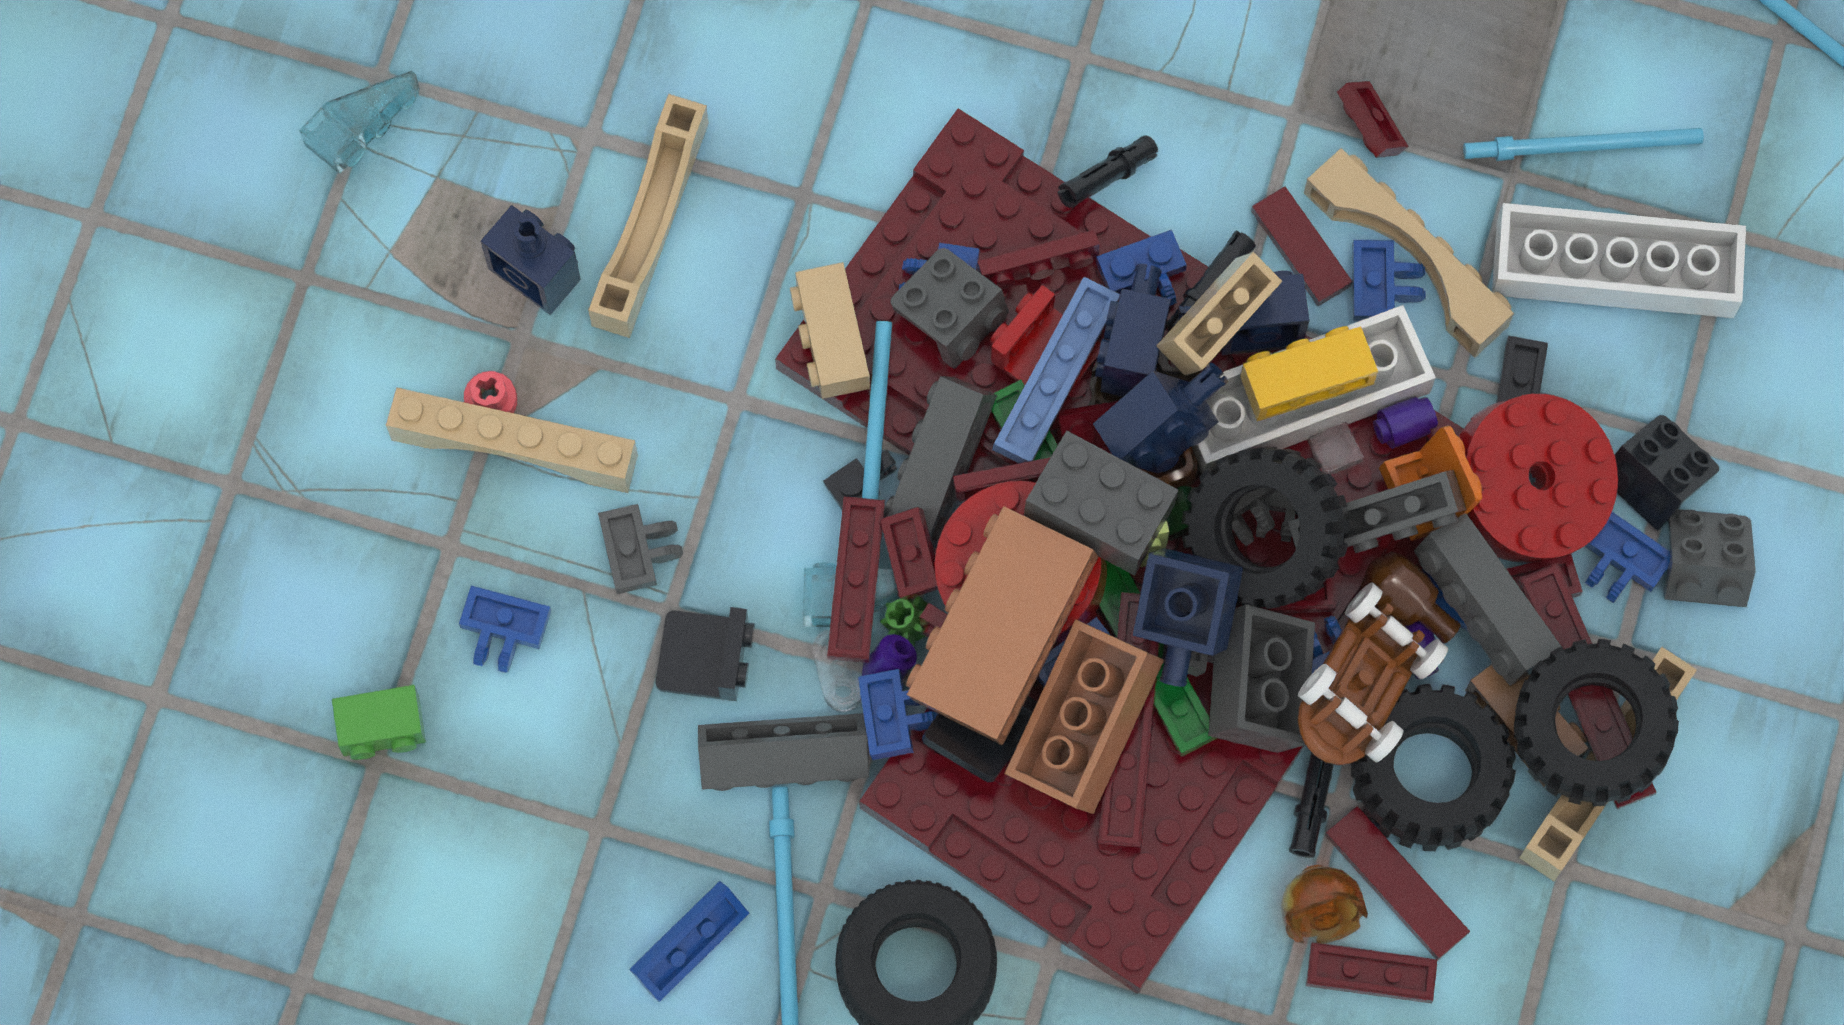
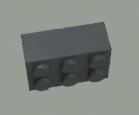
M1066 430L1026 499L1024 516L1093 549L1097 556L1135 576L1175 506L1178 489Z
M1247 604L1235 608L1227 650L1214 655L1208 736L1276 753L1305 745L1298 725V712L1302 701L1298 693L1312 674L1314 622Z

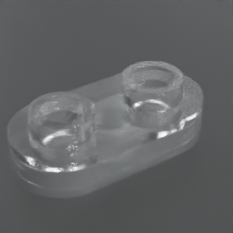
M827 629L818 634L813 643V658L825 702L832 709L841 712L850 711L861 703L858 677L861 676L858 662L827 659L826 651L828 650L830 629ZM840 686H847L851 689L850 695L844 698L839 697L835 691Z

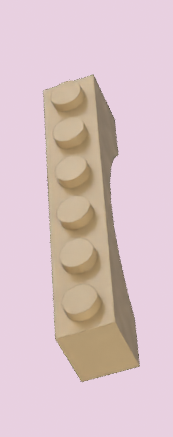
M668 94L654 132L647 164L630 216L617 247L601 274L588 309L592 327L630 338L709 124L707 105Z
M1340 148L1307 178L1304 194L1332 221L1348 222L1373 229L1394 240L1408 251L1419 264H1423L1425 271L1437 290L1444 311L1446 331L1474 358L1477 357L1509 327L1514 315L1511 311L1510 303L1499 292L1495 291L1493 293L1482 283V277L1474 267L1469 264L1463 265L1453 255V249L1443 238L1439 236L1435 238L1425 228L1424 221L1412 209L1406 210L1396 201L1395 193L1387 184L1376 182L1367 173L1368 169L1360 158L1353 154L1349 156Z
M397 387L386 423L392 441L428 449L469 450L509 457L560 472L589 485L625 493L629 492L638 457L635 440Z
M1661 647L1652 660L1656 663L1654 669L1659 675L1665 674L1670 683L1669 691L1671 696H1675L1677 700L1697 669ZM1625 700L1620 709L1634 738L1636 729L1635 715L1631 705ZM1591 751L1586 759L1596 761ZM1561 795L1519 858L1552 881H1555L1605 806H1593V802L1581 801V804L1578 805L1568 802L1569 798Z

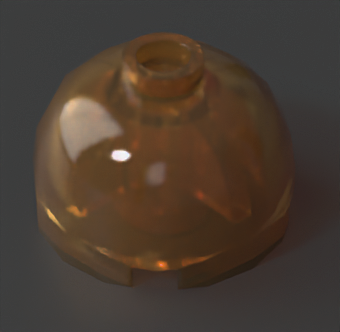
M1312 865L1305 868L1302 873L1298 874L1286 886L1281 900V914L1287 935L1299 943H1304L1303 937L1318 936L1316 941L1321 944L1343 939L1361 927L1359 919L1362 916L1365 918L1368 916L1365 900L1357 881L1345 871L1333 867Z

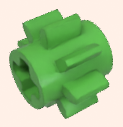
M920 596L916 597L913 601L911 598L907 600L900 598L892 603L887 602L885 604L887 607L886 618L880 620V623L890 630L888 635H900L906 638L913 646H915V641L926 637L923 634L925 628L921 626L920 615L928 603Z

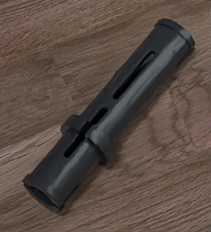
M1143 135L1127 147L1115 148L1108 154L1105 160L1061 184L1058 187L1060 189L1058 191L1059 199L1066 207L1073 208L1116 180L1131 177L1135 174L1138 167L1158 156L1156 154L1158 152L1157 144L1151 137Z
M1237 230L1234 231L1227 244L1218 253L1193 288H1188L1183 294L1184 300L1180 306L1194 305L1235 258L1249 254L1255 249V242L1246 234L1240 233ZM1178 309L1166 323L1165 329L1168 332L1179 321Z
M1312 752L1306 770L1300 804L1295 805L1293 815L1297 819L1292 843L1289 847L1290 853L1305 858H1314L1316 854L1315 849L1321 823L1326 822L1328 813L1324 808L1334 764L1322 762L1316 788L1321 759ZM1312 800H1313L1314 803H1313L1312 813H1311V815H1310L1309 827H1308V829H1307V823H1308V819H1309V814H1310V812H1311Z

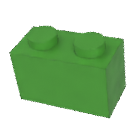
M415 685L332 699L338 747L344 757L350 756L353 760L368 759L375 756V751L392 748V752L403 753L416 749V744L426 743L420 698Z

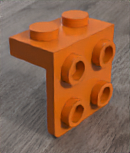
M1449 425L1440 428L1420 451L1384 461L1379 467L1388 489L1445 471L1454 470L1467 509L1456 513L1457 518L1463 514H1468L1482 500L1480 479L1471 470L1465 456L1462 440ZM1432 521L1417 525L1418 534L1409 537L1411 541L1427 537L1440 527L1434 528Z

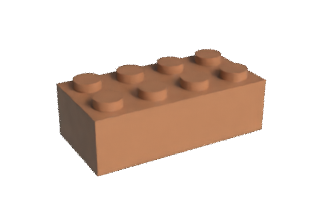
M1075 619L1005 774L1076 809L1094 814L1164 660Z

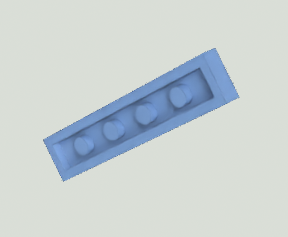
M1083 277L994 442L993 451L1017 463L1034 460L1106 325L1110 302H1118L1120 294Z

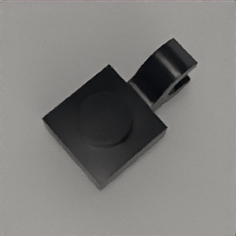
M888 450L882 452L880 480L897 470L896 462ZM856 458L823 480L824 486L841 510L843 509L844 497L862 498L864 468Z

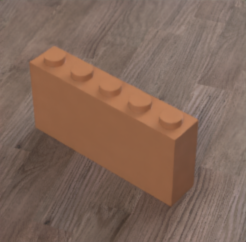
M1004 506L999 516L993 514L989 519L983 536L987 539L980 553L974 551L970 556L964 570V574L968 576L961 590L955 589L951 593L945 606V612H948V615L942 627L936 626L931 632L925 647L929 652L922 666L919 664L914 666L906 683V687L910 688L907 695L913 701L1001 745L1004 744L1098 559L1093 549Z

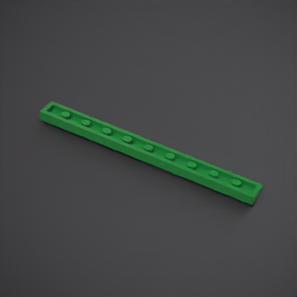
M1022 380L994 393L997 397L991 414L1000 430L1003 428L1025 387ZM1050 430L1034 460L1050 458L1058 445ZM1106 561V586L1098 608L1114 637L1117 638L1121 592L1140 594L1129 572ZM1160 643L1159 658L1161 659L1164 649L1163 643ZM1162 664L1157 675L1154 709L1182 757L1217 738L1208 736L1210 718L1188 678L1186 679L1187 685L1184 687L1168 685L1159 681L1164 666Z

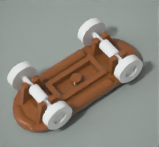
M1374 583L1366 585L1350 602L1345 611V615L1349 617L1324 663L1310 675L1298 693V696L1302 699L1298 712V725L1302 739L1316 757L1334 765L1351 764L1365 755H1368L1375 762H1379L1387 756L1402 737L1403 729L1394 721L1386 725L1385 723L1407 685L1412 672L1419 679L1426 678L1438 667L1448 652V647L1439 639L1432 641L1423 649L1418 644L1425 637L1423 632L1417 630L1411 633L1399 619L1391 616L1390 614L1394 608L1389 603L1377 608L1375 605L1381 598L1383 591Z

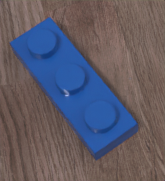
M719 881L629 970L649 994L660 1002L749 912L732 891Z

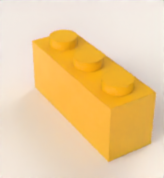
M1342 326L1326 333L1325 338L1310 342L1309 339H1301L1289 344L1285 351L1272 355L1269 351H1264L1252 355L1247 359V363L1243 364L1240 378L1258 422L1374 385L1378 369L1361 326L1350 330L1347 326Z

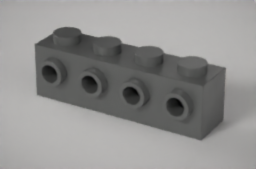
M940 376L939 380L933 383L927 395L929 407L924 420H920L912 435L913 449L909 458H906L899 468L897 478L900 483L895 496L890 497L885 505L884 518L916 507L923 509L933 548H937L942 530L951 517L957 502L953 476L968 473L995 403L996 394L956 377Z
M1454 470L1435 474L1348 502V507L1342 508L1344 519H1350V532L1344 533L1343 542L1348 543V547L1353 546L1354 552L1358 553L1379 546L1377 538L1388 534L1393 535L1394 541L1418 534L1416 526L1432 521L1434 528L1457 522L1456 513L1467 509ZM1299 518L1288 521L1296 548L1300 539Z
M1463 514L1457 518V522L1444 525L1430 533L1414 550V553L1419 558V563L1423 570L1431 575L1443 592L1446 602L1456 610L1464 621L1470 636L1481 645L1491 659L1495 671L1503 676L1509 686H1512L1530 675L1532 669L1540 660L1544 662L1549 658L1550 652L1561 647V645L1467 514Z
M863 713L698 725V752L702 790L726 791L733 787L746 786L768 788L775 784L788 783L810 785L817 781L839 780L851 782L858 778H869L867 737Z

